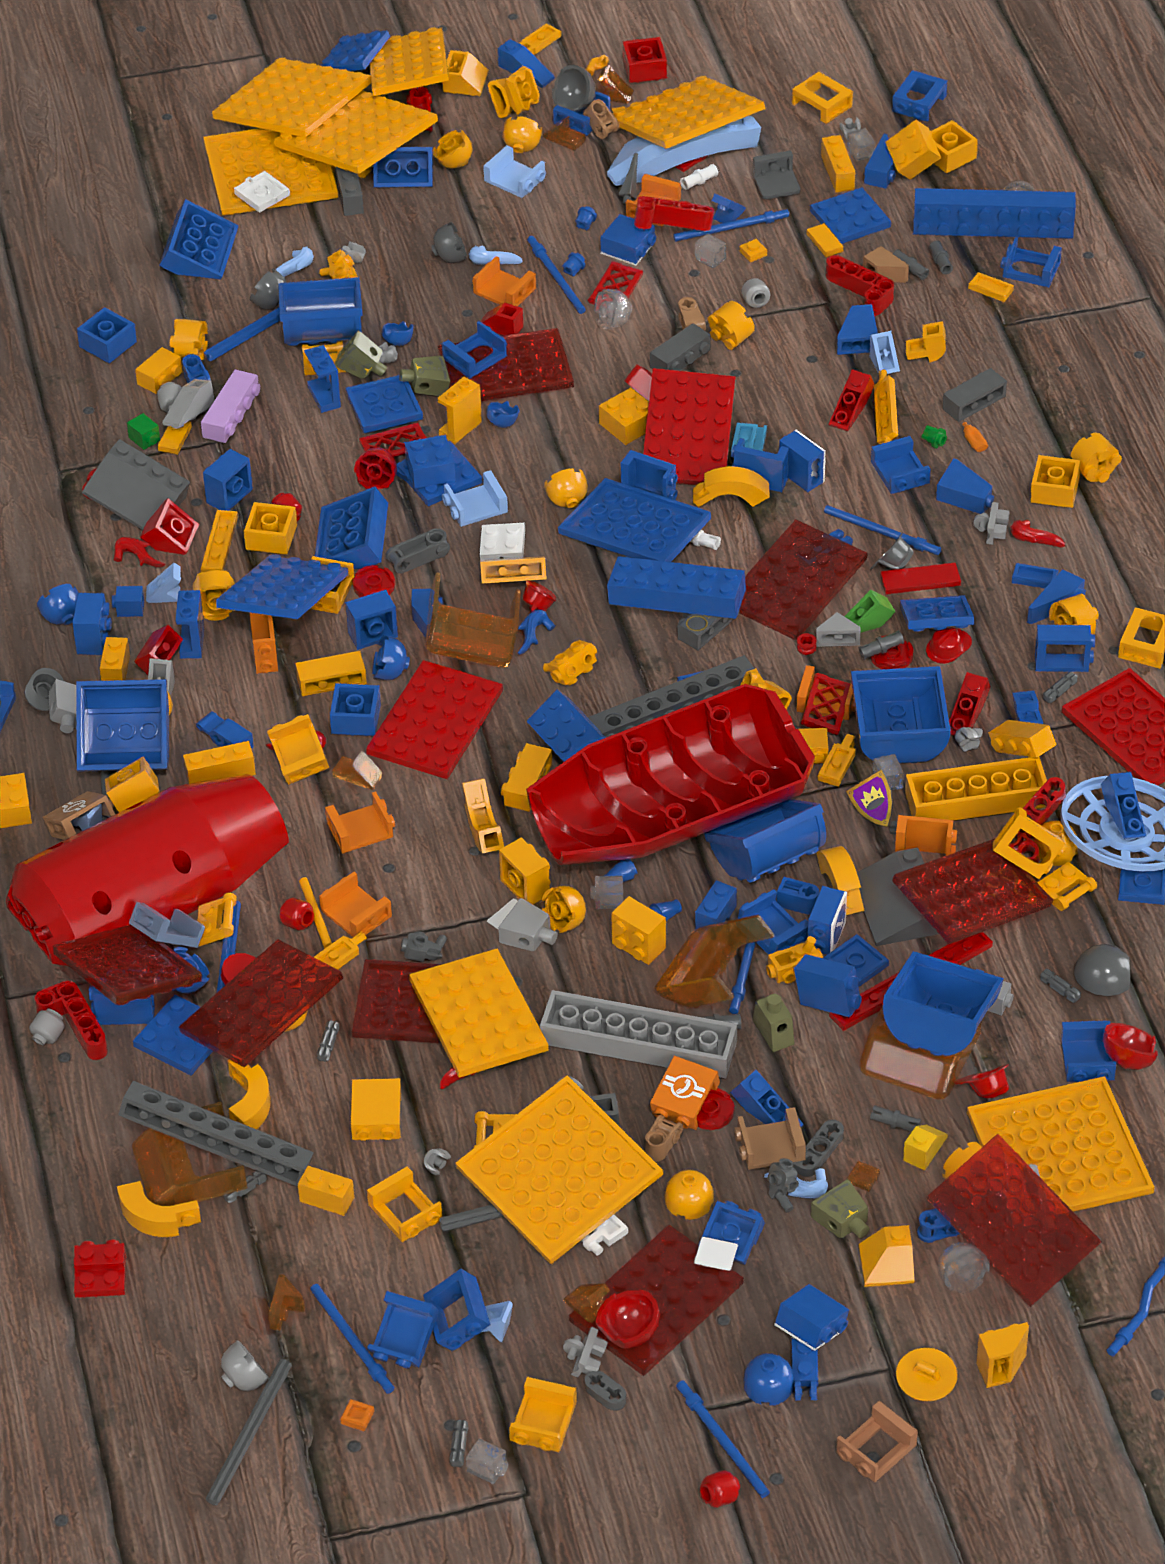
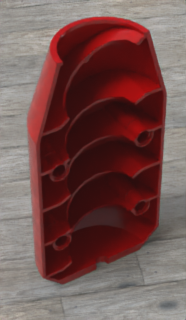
M743 684L591 743L529 786L526 791L540 835L551 856L559 865L639 859L801 795L814 765L815 755L799 729L794 727L791 716L775 691Z
M243 774L169 787L18 863L15 866L7 893L6 907L25 931L28 930L34 942L52 964L86 968L105 958V953L117 952L147 936L129 924L136 902L145 903L169 920H171L175 909H179L188 915L198 910L200 905L215 901L242 885L289 843L287 829L272 797L265 787L252 775Z

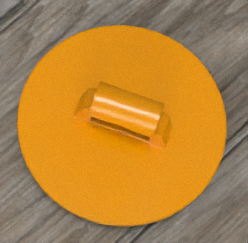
M919 1348L903 1356L897 1366L896 1378L900 1388L908 1396L920 1401H935L947 1396L953 1390L957 1382V1369L953 1360L944 1352L933 1348Z

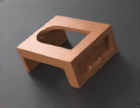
M878 1401L872 1407V1417L846 1440L841 1436L837 1438V1453L843 1461L850 1462L855 1466L862 1476L876 1482L917 1445L918 1431L882 1402ZM882 1429L896 1440L898 1444L877 1463H874L858 1449Z

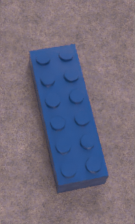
M618 556L607 584L609 604L736 619L746 591L745 570Z

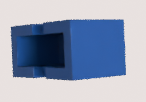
M716 880L695 911V930L717 937L724 926L725 920L729 919L737 907V888Z

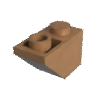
M882 246L863 256V267L887 277L893 282L905 283L908 281L909 265Z

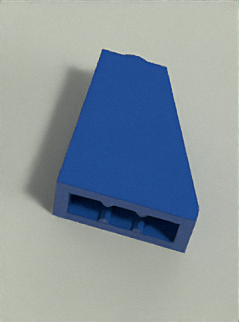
M872 304L851 306L837 336V355L870 352L871 335L878 334Z
M953 458L937 484L936 500L982 514L985 513L988 507L991 508L992 502H994V495H992V485L958 459Z

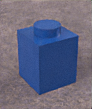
M117 586L116 595H112V608H116L117 617L143 616L145 602L143 586Z

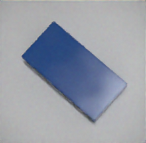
M1016 563L1012 583L1046 588L1058 575L1059 570Z

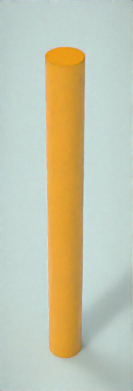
M303 877L299 880L306 902L310 903L313 907L314 923L325 949L332 944L308 878Z

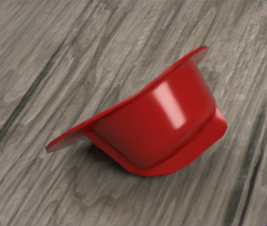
M531 580L526 581V588L522 599L530 606L529 611L533 612L536 609L546 612L556 602V596L546 587Z
M946 628L937 630L926 646L927 656L936 663L946 664L953 662L971 647L972 638L966 631L961 629Z
M1009 1064L990 1071L960 1078L954 1081V1084L969 1083L977 1095L988 1099L995 1098L1009 1090L1004 1070Z

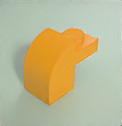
M943 321L924 324L922 338L906 340V356L908 360L928 357L929 362H934L943 356L946 350V332Z

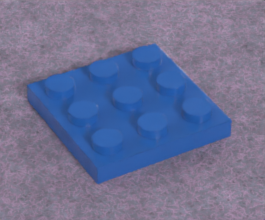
M376 30L367 34L359 33L354 36L345 35L339 39V43L330 51L331 53L322 61L320 66H330L340 70L346 69L347 71L366 69L391 36L387 30Z
M863 187L810 205V212L821 224L825 223L841 244L891 227V220Z
M399 375L346 388V395L363 433L423 419V412L409 382L400 381Z
M448 441L455 462L456 481L414 488L406 460L397 463V467L406 476V482L427 506L443 500L444 484H448L453 493L456 494L482 483V476L451 441Z
M965 595L900 600V609L907 627L913 631H923L925 628L943 630L948 626L966 628L968 625H974V615Z
M175 994L133 1040V1046L192 1076L231 1032L233 1025L232 1022Z

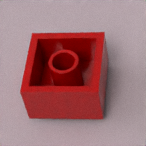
M660 37L623 41V62L629 83L667 78V58Z

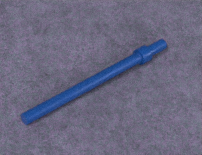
M788 209L776 212L767 211L763 215L712 225L709 231L693 229L675 233L673 238L676 242L763 222L766 224L773 223L777 219L789 217Z
M529 236L527 241L531 245L535 256L541 259L578 313L583 314L586 311L585 307L550 260L544 246L538 243L534 236Z
M826 505L824 509L826 514L895 540L901 534V532ZM904 533L901 536L907 544L913 546L916 550L921 552L925 550L935 555H939L941 552V547L928 543L926 539L921 537L914 538Z
M749 935L736 985L732 987L730 995L732 1001L729 1012L732 1014L739 1012L741 1001L744 1000L746 993L745 984L756 944Z
M314 1284L310 1288L311 1292L367 1366L369 1375L375 1382L381 1385L387 1394L393 1392L395 1387L387 1378L385 1369L381 1364L376 1363L319 1284Z
M684 1380L680 1381L676 1387L685 1397L687 1406L691 1411H695L761 1498L767 1497L770 1491L704 1407V1401L698 1393H694Z

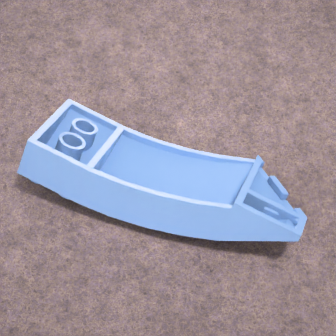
M746 116L667 149L638 136L625 143L607 171V175L615 186L623 185L634 153H638L636 182L638 183L642 182L641 178L644 174L655 176L672 167L706 155L757 147L761 126L753 116Z

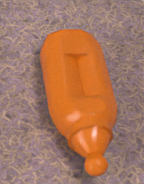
M963 422L964 436L972 448L977 452L985 451L988 448V443L980 431L972 425H968L967 422Z

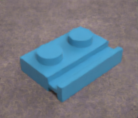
M737 423L732 448L738 444L740 438L745 439V447L763 451L767 426L764 425L763 428L758 427L757 424Z

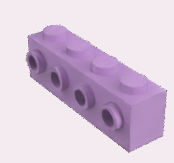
M239 370L233 371L201 421L203 438L226 443L228 438L234 434L235 427L242 421L244 413L251 407L254 397L258 396L260 392L258 375Z

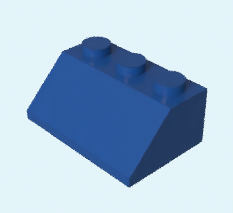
M399 147L373 164L374 188L433 187V148Z

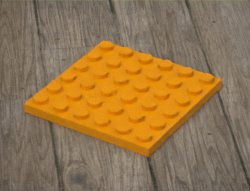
M278 58L238 92L231 95L228 100L220 104L212 112L213 119L307 137L370 85L371 75L351 72L346 69H335L330 66H320L315 63L309 64L298 60Z
M699 76L692 82L681 83L677 88L666 89L662 94L649 96L646 98L647 100L631 103L627 108L616 109L612 115L619 122V128L667 149L764 110L765 104L764 101L740 92L735 88L726 86L706 76Z
M361 91L307 137L281 133L280 136L274 139L275 147L360 174L436 123L438 118L437 114L387 99L386 97L373 96L370 92Z
M258 128L203 137L222 216L255 211L253 207L235 195L234 188L244 183L247 177L253 178L263 171H266L290 189V196L267 209L338 198V190L331 165L275 147L274 139L280 136L282 132Z
M568 1075L455 1163L456 1168L550 1264L554 1263L663 1175V1169Z
M1105 1076L967 1107V1115L981 1147L998 1163L1002 1171L1001 1176L995 1182L1013 1225L1037 1220L1023 1173V1167L1029 1164H1035L1038 1168L1052 1216L1154 1193L1155 1187Z

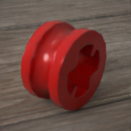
M808 633L801 634L797 638V651L803 655L813 654L816 651V637Z

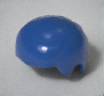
M401 322L399 325L387 323L382 327L383 338L394 346L406 345L410 342L413 335V324L407 327L405 322Z
M508 401L504 403L491 402L486 409V416L497 427H510L517 420L520 412L519 406L515 405L512 408Z

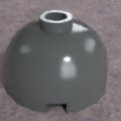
M453 222L443 225L435 232L433 237L434 245H431L434 255H439L447 263H457L467 259L465 246L461 237L455 233L458 230Z
M272 269V273L268 271L255 286L257 292L255 295L251 293L250 301L262 309L270 310L276 308L279 305L278 283H287L286 279L275 269Z

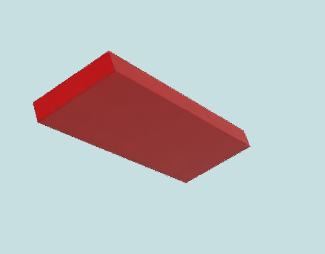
M956 562L880 571L885 595L961 586Z

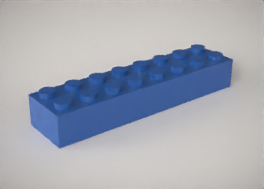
M915 188L913 234L1073 239L1076 210L1075 192Z

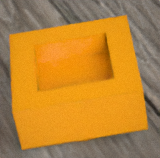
M757 239L740 245V253L750 263L767 256V249Z

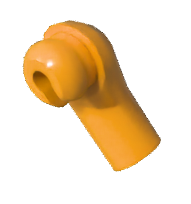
M606 55L592 58L586 70L593 76L596 70L604 69L607 66L609 58Z

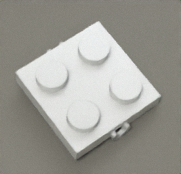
M263 171L253 178L247 177L244 183L234 188V193L260 213L290 196V189L266 171Z
M525 524L482 525L480 559L493 560L500 559V557H504V559L523 558Z

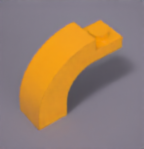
M742 467L713 469L704 473V482L699 483L693 488V503L700 507L717 496L732 494L742 497L754 507L769 498V482L758 473Z
M485 778L463 782L462 788L466 803L464 805L477 848L481 853L503 848L504 842L501 827L497 825L491 810Z
M837 846L816 852L821 874L826 873L833 889L847 892L846 915L865 911L859 890L861 888L860 881L847 850L843 846Z
M233 1056L228 1060L229 1075L247 1093L239 1102L229 1108V1117L231 1120L257 1130L265 1121L270 1110L268 1079L258 1064L250 1068L247 1062H242L236 1056Z
M141 1181L117 1186L119 1202L124 1217L134 1228L145 1234L157 1237L179 1236V1227L201 1223L197 1200L173 1206H159L146 1198Z

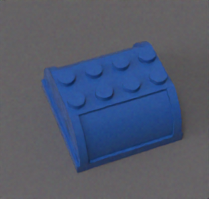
M359 277L278 283L280 322H283L285 344L295 346L299 343L317 344L320 341L335 343L340 340H350L357 331L362 333L361 316L363 314Z
M940 666L851 671V684L860 746L869 759L879 764L889 765L907 762L918 763L933 759L945 749L950 739L951 730Z
M166 679L76 681L78 772L119 771L143 756L152 770H168L169 702Z
M789 799L706 832L704 836L706 842L710 843L718 862L729 876L737 877L739 881L747 879V882H754L761 878V874L776 872L785 863H795L799 861L800 856L804 854L811 855L819 851L818 848L826 842V827L822 815L824 811L820 803Z
M913 951L884 995L883 1014L885 1022L891 1033L910 1048H923L936 1056L956 1054L966 1048L972 1041L984 1015L998 998L1004 978Z

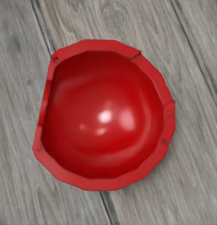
M1122 1023L1106 1025L1103 1034L1105 1051L1112 1061H1116L1117 1065L1124 1069L1139 1070L1149 1067L1154 1063L1158 1056L1157 1050L1154 1051L1156 1044L1155 1036L1131 1025Z
M641 1289L628 1290L619 1294L614 1293L599 1308L596 1325L615 1345L625 1349L640 1347L650 1340L658 1328L660 1312L657 1300L649 1292Z

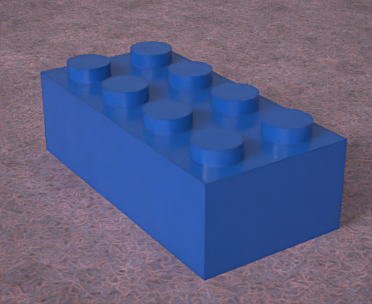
M558 689L527 720L528 724L564 762L587 745L606 738L585 714Z

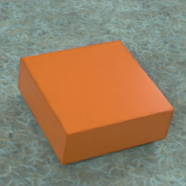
M350 1399L340 1418L341 1424L365 1431L374 1413V1406Z

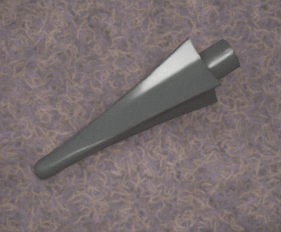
M638 153L633 155L628 174L619 192V195L624 197L622 203L626 205L627 199H637Z

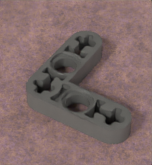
M828 1120L821 1126L806 1145V1160L793 1162V1168L797 1170V1174L811 1177L815 1175L817 1169L822 1167L843 1139L844 1126L841 1122ZM816 1145H824L827 1149L819 1152L814 1147Z

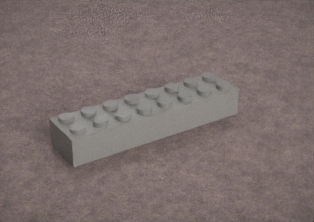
M555 990L551 991L540 1024V1029L549 1046L667 1068L675 1055L716 1070L721 1078L727 1077L737 1044V1024Z

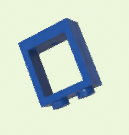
M1037 625L1035 671L1089 672V663L1094 661V650H1091V648H1095V634H1091V625ZM1047 644L1084 645L1083 654L1046 653Z
M459 1269L423 1295L425 1302L433 1304L439 1310L433 1327L436 1341L451 1351L461 1347L462 1344L491 1325L477 1278L463 1269ZM464 1296L469 1315L449 1328L444 1309Z

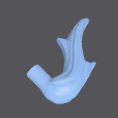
M475 246L469 253L471 261L478 265H486L496 256L500 258V264H521L523 262L522 258L516 254L486 251L484 246Z
M303 247L301 250L293 251V259L285 262L276 270L285 277L307 267L314 259L312 250L308 247Z
M820 1168L815 1171V1181L806 1182L797 1178L796 1180H798L799 1185L795 1191L789 1192L788 1196L815 1199L825 1194L828 1188L825 1170ZM769 1172L764 1175L765 1178H768Z

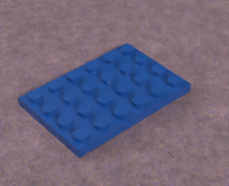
M604 478L558 526V532L561 535L627 557L671 562L709 522L711 512Z
M272 554L217 598L216 608L298 619L348 576V568L341 567L339 563L324 565L318 560L303 561L298 557L282 558L280 555Z

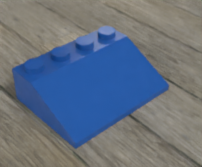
M185 199L176 214L159 266L177 275L221 279L239 225Z
M376 487L321 507L315 557L353 563L354 569L376 565L382 561L388 502Z

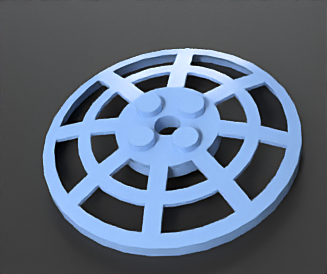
M1108 776L1085 780L1074 786L1067 793L1062 803L1061 823L1067 836L1079 849L1102 863L1125 870L1156 871L1165 869V846L1160 852H1156L1149 847L1152 842H1165V835L1154 834L1155 830L1153 824L1159 822L1165 830V806L1156 811L1154 808L1138 802L1140 810L1150 815L1148 818L1142 815L1146 837L1124 839L1111 814L1105 810L1104 799L1098 801L1091 792V790L1100 789L1101 783ZM1133 778L1136 791L1151 795L1165 803V789L1145 780ZM1083 794L1090 805L1083 810L1079 818L1068 813V809L1071 803ZM1096 811L1102 817L1100 825L1087 821L1092 812ZM1068 821L1080 826L1082 836L1088 843H1083L1074 834ZM1087 829L1099 832L1102 839L1093 841ZM1111 846L1120 850L1121 856L1103 849V847ZM1142 851L1143 853L1149 856L1144 858H1130V852ZM1155 860L1159 861V863H1153V864H1138V863L1152 862V861H1155Z

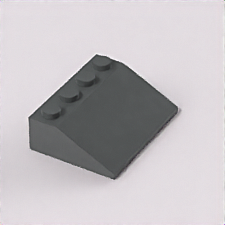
M119 439L108 451L82 490V494L143 530L146 522L167 498L177 506L187 497L190 481Z
M918 848L894 852L857 872L861 885L859 890L865 910L863 913L876 946L943 933L944 912Z

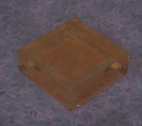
M858 1161L847 1179L853 1186L870 1192L880 1175V1169Z

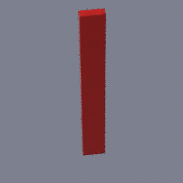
M978 927L928 956L961 965L993 947V941ZM898 973L860 994L862 998L861 1005L850 1017L829 1012V1017L845 1031L882 1010L884 995Z

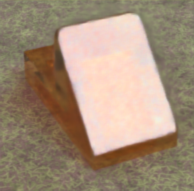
M609 65L605 66L598 78L601 84L606 87L603 94L610 96L611 102L629 103L634 90Z
M569 116L555 123L543 134V138L574 151L586 141L585 134L570 128Z
M362 751L355 760L342 756L332 770L333 777L370 790L375 788L383 776V772Z
M279 1274L269 1311L270 1329L281 1330L282 1322L287 1321L289 1311L305 1312L303 1296L283 1274Z
M605 1283L581 1284L563 1300L588 1322H593L604 1302L603 1297L610 1290Z

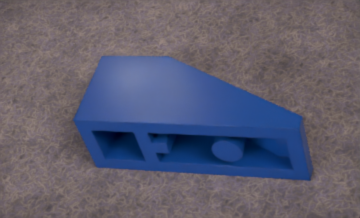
M509 39L498 48L499 67L514 73L522 66H525L532 70L536 85L541 88L555 79V76L524 45Z
M883 134L865 167L864 184L887 189L890 182H893L895 179L894 162L885 143L888 140V134Z
M1062 569L1028 607L1027 623L1033 624L1048 618L1051 605L1057 601L1078 594L1085 596V579Z

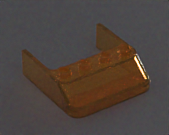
M436 572L430 589L426 648L431 653L501 668L509 666L513 657L518 632L521 590L516 589L510 606V619L443 605L438 601L440 573Z
M759 914L700 927L687 938L656 984L655 990L661 997L689 1008L731 1000L734 995L721 980L720 974L726 970V965L737 954V949L741 945L770 939L775 934Z
M882 1006L870 1028L860 1058V1070L869 1077L934 1099H944L951 1093L955 1085L954 1081L958 1079L980 1036L981 1022L977 1027L975 1036L966 1048L953 1055L936 1056L931 1054L929 1050L910 1048L906 1043L900 1042L889 1030L885 1022Z
M221 1102L201 1107L224 1116ZM148 1127L132 1143L133 1155L147 1198L156 1205L173 1206L195 1200L200 1202L248 1189L243 1165L205 1176H196L184 1142Z

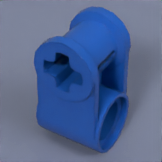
M189 354L183 358V372L187 383L194 379L211 381L209 373L199 356Z
M949 1203L942 1207L926 1210L920 1214V1226L917 1230V1236L921 1241L931 1243L961 1234L966 1229L967 1224L957 1205Z

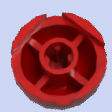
M370 448L364 451L356 460L354 473L356 472L359 484L366 489L372 487L386 489L395 479L397 463L393 455L387 450Z

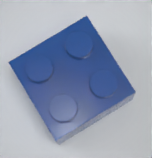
M105 307L77 328L79 347L107 363H111L137 342L135 323Z
M446 435L404 442L406 463L414 488L456 481L455 462Z
M232 449L221 455L203 472L206 503L219 510L229 511L253 490L250 459Z
M387 590L345 602L348 634L357 650L378 644L383 635L393 638L398 637L396 606Z
M78 593L73 618V630L76 650L79 655L103 654L106 637H109L107 631H111L112 620L108 618L109 602L105 601L104 593Z
M335 683L330 711L331 734L374 736L377 731L381 706L380 686Z

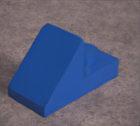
M714 194L712 201L718 204L713 219L721 223L735 221L746 209V207L717 194Z

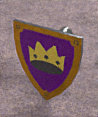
M882 769L846 792L860 814L875 824L888 827L892 816L893 798L888 779Z

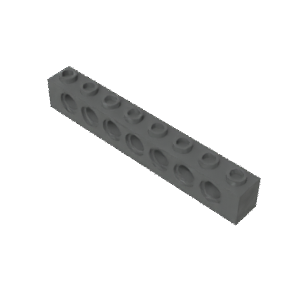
M743 655L587 718L607 738L741 685L745 673L755 668L746 656Z
M132 1081L124 1095L118 1114L121 1117L297 1187L307 1166L310 1165L314 1153L135 1081Z

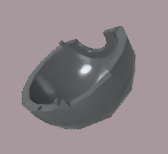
M574 64L565 66L560 70L554 88H552V98L555 106L558 105L574 112L585 110L593 102L596 95V85L591 74L585 68Z
M1109 944L1094 945L1084 951L1077 960L1074 969L1076 981L1085 990L1093 994L1103 996L1119 995L1130 987L1129 956L1117 946Z

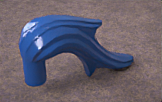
M535 610L531 612L517 628L524 631V642L518 651L519 655L525 653L532 643L538 644L535 636V629L538 625L543 624L549 631L555 628L556 625L549 619L545 611Z

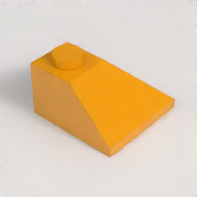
M909 1225L883 1227L859 1243L865 1287L914 1283L913 1250Z

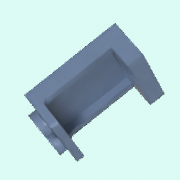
M136 902L129 924L155 941L198 948L205 929L203 924L179 909L174 910L171 920L141 902Z

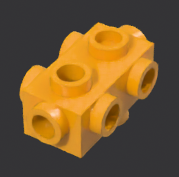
M341 249L327 257L329 267L319 270L322 277L330 275L332 279L358 277L353 268L354 262L350 255H346L344 251H341Z
M582 640L575 641L563 653L556 655L551 662L544 663L543 670L551 672V678L556 683L572 685L577 682L578 675L590 672L593 669V664L597 662L595 656L597 649L592 643Z
M809 936L805 943L769 954L768 965H766L769 978H775L777 983L783 981L787 984L792 983L796 980L794 968L805 954L823 958L820 949H816L814 946L816 939Z

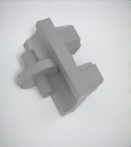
M992 502L990 516L987 513L976 515L973 521L974 526L979 531H988L986 544H993L994 538H1006L1009 510L998 509L999 503Z
M591 1327L588 1336L584 1337L583 1342H581V1337L575 1335L574 1339H567L564 1342L563 1349L568 1353L567 1358L574 1360L575 1356H577L571 1375L578 1378L581 1372L588 1374L591 1371H598L601 1361L589 1355L592 1353L601 1357L608 1344L607 1341L596 1336L598 1329Z

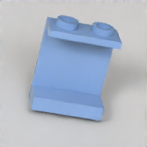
M508 145L484 165L485 182L521 198L528 192H531L546 176L544 161L539 162L533 169L514 161L513 148Z
M491 470L483 473L484 485L454 494L450 486L444 484L443 502L445 506H449L452 518L456 519L460 526L508 512L507 496Z

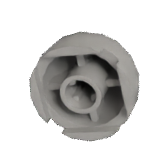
M240 1341L234 1342L224 1352L221 1359V1367L224 1374L221 1377L230 1388L235 1385L240 1390L250 1391L258 1388L269 1379L263 1368L258 1365L254 1357Z

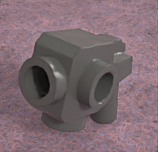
M416 931L408 934L407 938L403 937L400 951L405 952L404 956L407 959L424 962L425 959L438 960V958H442L441 950L447 941V937L439 935L435 943L428 940V936L423 932Z
M782 1158L779 1162L771 1164L767 1178L770 1183L768 1194L771 1199L776 1198L784 1211L788 1213L794 1207L786 1196L787 1191H795L799 1182L796 1180L798 1174L797 1170L793 1168V1162Z

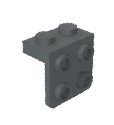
M791 150L753 157V177L763 199L800 193V186L793 173V154Z

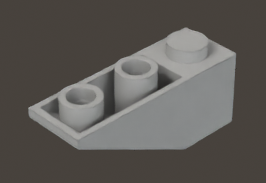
M194 379L184 385L164 418L163 425L181 428L186 422L195 419L200 413L206 412L215 401L212 382L210 380Z

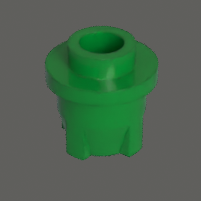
M927 425L921 438L930 443L932 447L938 448L943 446L947 440L946 430Z

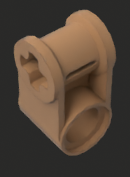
M596 99L584 110L583 115L590 117V126L598 138L605 139L609 133L619 130V122L603 101Z
M685 297L679 300L680 313L678 319L682 329L684 330L694 323L706 331L704 316L700 312L695 299Z
M659 1115L645 1136V1153L655 1162L663 1160L673 1145L679 1140L683 1131V1124L679 1122L677 1124L666 1120L665 1116Z

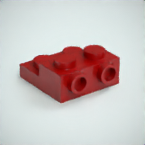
M108 1240L105 1244L84 1241L81 1245H75V1298L125 1295L126 1251L124 1243H120L117 1240Z

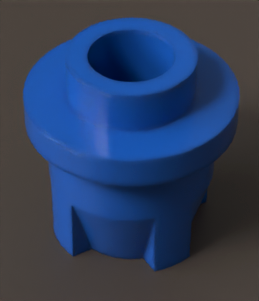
M589 206L579 208L578 216L575 220L576 227L585 230L589 229L592 222L597 218L593 208Z
M570 253L567 261L562 266L565 273L574 277L580 269L585 268L586 264L581 254Z

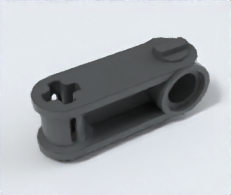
M435 528L392 546L387 550L385 557L389 562L393 563L394 570L397 573H404L446 556L450 550V544L447 542L446 532Z

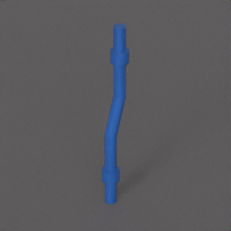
M1165 1256L1158 1263L1159 1267L1144 1284L1139 1311L1126 1327H1122L1116 1333V1339L1107 1348L1106 1351L1110 1356H1115L1123 1345H1127L1131 1341L1135 1330L1148 1316L1153 1289L1165 1275Z

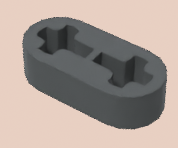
M591 1371L585 1376V1390L591 1397L609 1410L617 1411L624 1408L626 1405V1391L621 1385L601 1371ZM592 1382H594V1383L601 1382V1386L598 1385V1384L592 1385ZM610 1395H611L612 1397H617V1396H619V1400H618L617 1398H613V1399L611 1400V1399H610Z

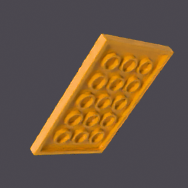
M433 27L424 32L414 31L405 36L395 35L390 37L370 62L373 96L449 81L442 28Z
M498 948L409 974L410 982L459 1078L549 1051L548 1042Z

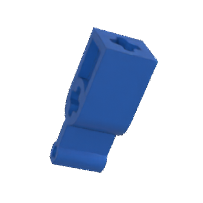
M213 711L196 723V727L208 734L219 747L249 741L251 749L254 747L251 732L229 718L222 719Z
M783 877L777 890V903L784 909L810 915L820 893L819 888L810 883Z

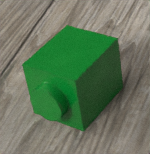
M144 413L127 422L129 438L143 450L160 441L159 426Z

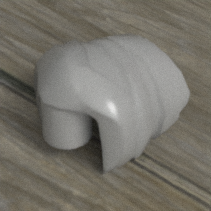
M857 117L855 124L851 118L845 120L846 126L840 122L839 128L847 140H854L861 136V124Z
M349 241L348 246L342 247V251L346 255H350L354 263L362 262L366 253L362 245Z
M384 342L378 346L382 349L379 362L384 364L397 360L398 353L394 345L388 346L387 342Z
M962 727L956 731L955 740L963 752L977 749L983 730L980 728Z
M440 1148L429 1150L424 1157L426 1169L432 1174L440 1175V1171L434 1168L433 1164L442 1169L446 1165V1160L443 1158L448 1160L451 1158V1155Z

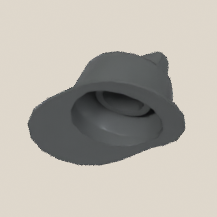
M903 532L892 547L870 568V571L879 563L891 569L903 568L913 555V550L901 537Z
M51 668L38 669L25 687L24 693L28 703L38 710L48 711L49 691L56 679L64 681L62 676Z

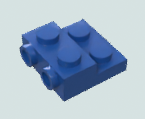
M717 1201L702 1237L738 1244L733 1261L745 1265L753 1245L757 1244L765 1221L761 1214L755 1210L748 1209L744 1211L739 1209V1206L733 1202L725 1201V1203Z

